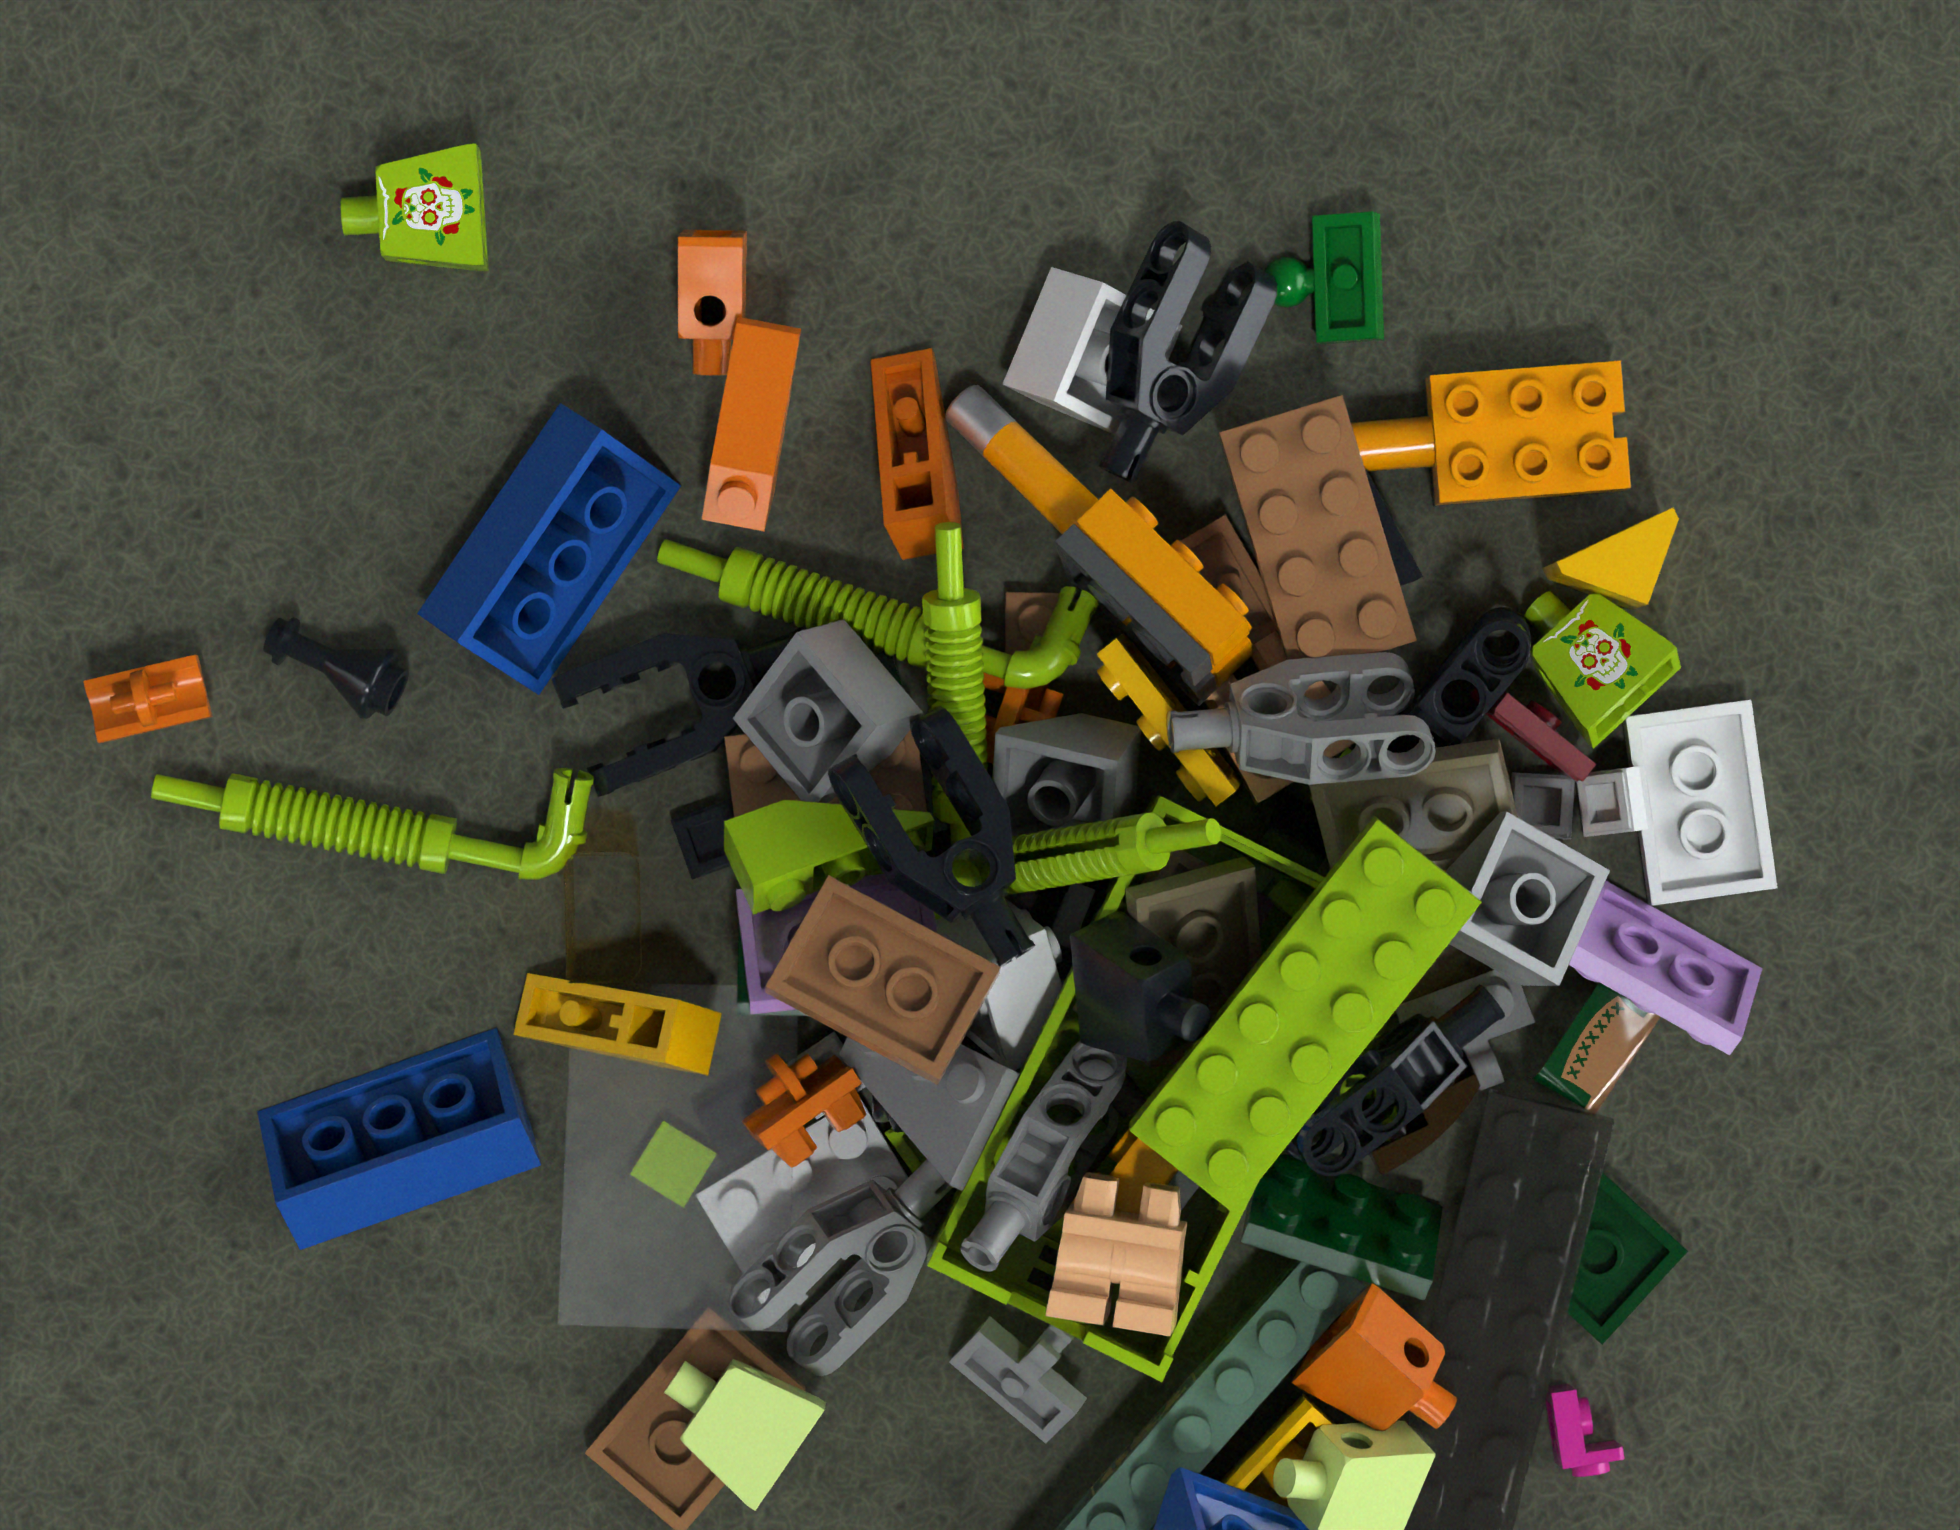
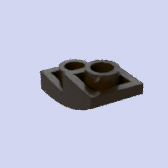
M1470 1071L1461 1076L1458 1075L1420 1113L1423 1122L1413 1126L1410 1121L1369 1153L1377 1172L1381 1175L1386 1174L1404 1164L1437 1140L1458 1119L1477 1093L1481 1085L1476 1075Z

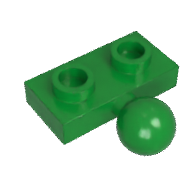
M1370 211L1312 216L1314 268H1308L1302 261L1293 257H1281L1271 262L1265 269V272L1275 277L1277 282V296L1274 304L1280 307H1294L1301 304L1310 293H1315L1317 343L1336 344L1383 341L1384 318L1380 214Z

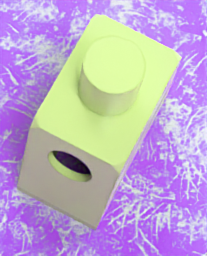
M735 1359L731 1360L717 1382L685 1361L664 1391L666 1395L694 1413L682 1431L680 1440L754 1511H756L825 1411L826 1402L819 1397Z
M1397 1420L1386 1431H1376L1364 1423L1322 1425L1314 1431L1303 1460L1283 1458L1278 1462L1274 1470L1273 1484L1276 1493L1281 1497H1287L1288 1507L1309 1530H1404L1436 1454L1405 1421Z

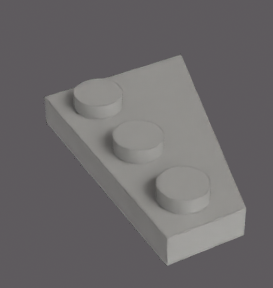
M847 1037L839 1056L848 1066L853 1068L861 1082L950 1186L963 1191L1021 1074L960 1044L939 1084L936 1085Z

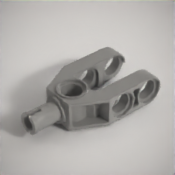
M1378 652L1285 660L1231 683L1229 701L1225 702L1224 708L1183 712L1168 711L1167 735L1172 753L1182 750L1227 747L1229 753L1235 754L1239 770L1308 785L1407 777L1418 774L1426 769L1433 761L1436 753L1432 734L1424 720L1413 715H1397L1411 704L1415 690L1407 663L1402 657L1394 653ZM1389 675L1400 679L1399 684L1388 693L1373 694L1367 691L1369 685L1379 677ZM1326 680L1337 684L1332 694L1325 698L1310 699L1304 696L1308 687L1315 682ZM1415 735L1420 738L1419 743L1408 752L1393 753L1387 750L1388 745L1399 736ZM1351 740L1356 743L1353 751L1344 757L1329 758L1323 755L1324 750L1335 741Z
M1080 1041L1070 1050L1024 1113L988 1179L985 1192V1215L969 1237L965 1238L961 1244V1253L970 1264L983 1271H994L999 1265L998 1262L1018 1234L1035 1242L1064 1216L1069 1205L1077 1195L1085 1173L1096 1172L1116 1141L1118 1114L1110 1103L1118 1094L1125 1081L1126 1056L1086 1046L1080 1043ZM1089 1060H1101L1108 1063L1115 1073L1109 1078L1094 1080L1085 1076L1079 1066ZM1065 1104L1054 1120L1049 1118L1046 1112L1051 1107ZM1082 1116L1078 1122L1072 1124L1077 1117ZM1099 1119L1107 1126L1100 1134L1088 1135ZM1069 1165L1075 1170L1071 1177L1068 1176Z
M926 1159L896 1190L890 1187L885 1190L872 1179L808 1209L733 1285L728 1301L730 1313L752 1330L769 1328L795 1303L800 1306L808 1298L806 1292L840 1258L846 1260L851 1255H859L861 1259L798 1320L787 1339V1351L790 1358L814 1376L831 1374L907 1301L933 1242L923 1228L925 1225L923 1217L953 1187L943 1179ZM816 1243L813 1254L807 1262L797 1267L799 1257L804 1250L811 1244ZM873 1287V1294L866 1306L854 1312L855 1304L862 1293L868 1288ZM770 1288L767 1300L758 1310L752 1312L755 1300L763 1291ZM828 1331V1338L823 1348L815 1355L810 1356L813 1342L822 1333Z

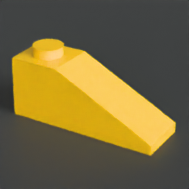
M527 973L513 1035L708 1076L722 1013L679 999Z

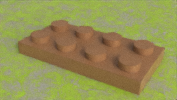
M1343 395L1219 432V439L1286 659L1378 653L1417 641Z

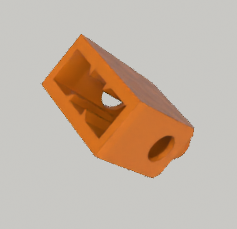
M683 230L678 236V338L693 339V374L727 375L731 355V340L734 339L736 322L738 317L745 318L747 231ZM711 295L722 300V321L719 323H702V297Z
M1373 1283L1344 1309L1306 1352L1292 1381L1298 1388L1376 1431H1386L1408 1410L1437 1429L1449 1417L1457 1402L1456 1396L1433 1381L1445 1355L1443 1344Z

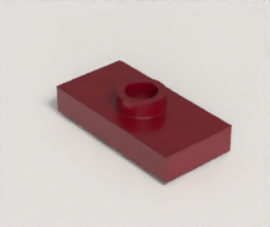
M1475 687L1468 697L1471 699L1470 703L1476 707L1480 696ZM1504 691L1485 714L1554 770L1576 782L1579 780L1583 782L1596 765V763L1556 732L1562 722L1533 700L1525 707Z

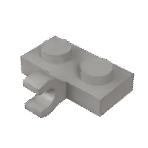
M1491 970L1400 1004L1395 1010L1399 1024L1417 1013L1427 1018L1434 1016L1438 1019L1473 992L1474 988L1479 984L1484 986L1505 1013V1017L1502 1020L1496 1021L1461 1049L1470 1072L1476 1075L1481 1085L1478 1089L1480 1091L1505 1082L1488 1040L1535 1023L1521 984L1496 970Z
M989 1316L962 1344L949 1361L950 1364L1045 1444L1077 1414L1087 1397L1066 1381L1062 1375L1051 1368L1061 1357V1351L1074 1338V1336L1052 1325H1049L1028 1349L1012 1333L1008 1332Z

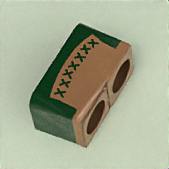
M1599 982L1545 1065L1531 1079L1586 1111L1596 1114L1623 1074L1626 1066L1630 1064L1660 1019V1016L1639 1009L1630 999Z

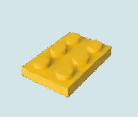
M1123 633L1097 653V656L1104 665L1096 671L1118 700H1122L1127 695L1130 696L1143 713L1136 721L1138 726L1154 747L1161 751L1167 745L1169 746L1167 735L1168 711L1183 712L1187 710L1139 648ZM1217 748L1182 750L1174 753L1182 763L1176 774L1188 791L1199 802L1208 796L1213 804L1218 806L1236 792L1242 782Z

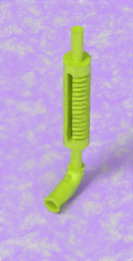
M943 522L935 526L938 589L932 590L922 597L923 623L927 625L924 629V636L928 637L924 642L925 648H927L925 658L929 660L926 663V671H928L926 681L930 683L927 686V693L930 694L927 704L931 706L928 712L939 706L945 708L953 716L986 771H988V764L986 762L988 759L986 752L987 741L985 739L987 731L985 729L986 719L984 717L986 708L984 706L985 696L983 694L985 685L982 682L984 680V673L982 671L984 663L981 659L983 657V650L981 648L983 640L980 636L982 633V627L980 626L982 620L981 597L979 592L964 588L961 525L956 522ZM933 775L931 779L932 785L935 786L932 790L933 815L941 822L950 824V843L952 846L956 841L971 837ZM934 912L935 920L943 918Z
M665 539L661 544L657 557L658 563L719 583L720 601L741 608L750 606L753 612H758L761 609L762 615L769 616L772 613L774 619L779 620L783 617L785 623L789 624L794 621L797 627H803L806 624L807 629L844 619L869 649L873 647L874 653L880 654L884 651L885 656L889 658L896 654L898 661H904L907 658L910 665L926 670V663L929 660L925 658L927 648H925L924 642L928 637L924 636V629L927 625L923 623V613L921 614V608L918 606H914L910 610L909 603L903 602L899 606L897 599L893 598L887 602V596L879 595L876 598L875 592L868 591L865 594L864 588L858 587L854 590L853 585L849 583L842 587V581L834 580L831 583V578L828 576H823L820 579L819 573L812 572L809 575L807 569L803 568L798 571L795 565H789L786 568V562L778 561L775 564L774 558L767 557L764 560L762 554L741 547H736L727 560ZM1066 586L1061 588L1058 601L1042 637L1036 635L1029 650H1016L1013 655L982 645L983 657L981 659L984 663L982 671L1004 679V686L1029 689L1050 683L1061 676L1069 665L1077 663L1081 654L1080 642L1092 615L1097 610L1098 601L1093 595L1082 589L1077 603H1074L1072 600L1076 593V587Z
M557 768L553 771L554 780L546 823H539L536 841L526 842L524 848L456 835L457 818L431 814L426 819L422 811H419L414 816L412 809H406L402 814L400 807L397 806L390 812L387 804H383L378 810L377 803L373 801L366 807L365 800L359 799L354 804L353 797H347L343 802L341 795L336 794L331 800L328 792H324L319 797L317 790L312 789L307 795L306 789L300 787L295 793L293 785H288L283 790L282 783L276 782L271 787L270 781L264 780L260 785L257 778L234 773L228 778L225 788L156 774L152 786L151 799L220 812L219 827L224 830L245 834L251 829L254 836H259L263 831L265 838L268 839L275 833L278 841H282L287 836L289 843H295L299 838L300 845L306 846L311 841L312 847L318 848L322 843L324 850L329 851L334 846L336 852L341 853L346 848L348 855H354L358 850L359 856L365 858L370 852L372 860H377L382 855L383 862L387 863L394 858L397 865H401L406 860L407 867H413L417 862L420 869L446 874L450 859L516 872L519 873L518 879L539 880L559 872L574 858L578 846L586 843L587 831L583 828L594 776L579 770L578 778H575L573 793L570 795L569 788L573 769Z
M1142 813L1012 836L1016 880L1008 887V895L1158 871L1166 866L1170 853L1173 851L1219 843L1221 828L1214 818L1166 826L1161 817L1155 813ZM957 860L952 863V872L959 883L971 887L980 885L981 876L973 863L966 860ZM880 868L875 871L866 873L865 876L884 873Z

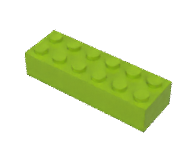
M1373 816L1214 1015L1206 1033L1190 1045L1131 1119L1129 1131L1234 1213L1482 902L1381 820Z

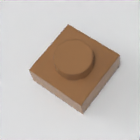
M1005 593V653L1013 655L1016 650L1027 651L1030 649L1036 635L1042 637L1058 601L1059 593Z

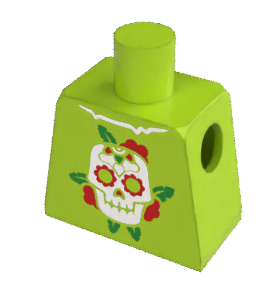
M465 144L378 165L375 169L377 195L341 198V222L344 236L379 233L381 256L386 261L473 271H489L481 150L477 144Z
M1548 591L1538 597L1525 613V619L1544 636L1530 651L1534 668L1584 740L1593 749L1681 669L1675 645L1599 593L1589 594L1571 611L1554 593Z

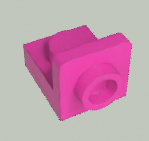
M1568 1383L1543 1387L1554 1462L1562 1469L1571 1468L1572 1476L1574 1477L1594 1476L1609 1472V1462L1625 1459L1623 1446L1615 1440L1585 1445L1584 1436L1593 1434L1592 1415L1587 1397L1578 1398L1577 1389Z

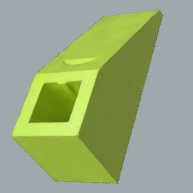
M782 800L724 821V852L753 915L768 909L783 911L796 906L806 895L820 891L828 875L848 886H852L859 882L866 873L880 869V866L841 804ZM893 809L892 811L917 852L923 849L925 852L932 850L934 819L931 813Z

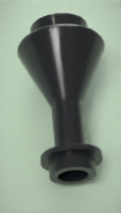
M295 617L289 621L278 618L266 637L263 648L265 653L272 656L273 664L280 665L288 656L323 672L361 719H367L375 712L385 716L392 713L404 692L409 676L408 670L398 666V654L394 649L334 650L299 634L300 620Z

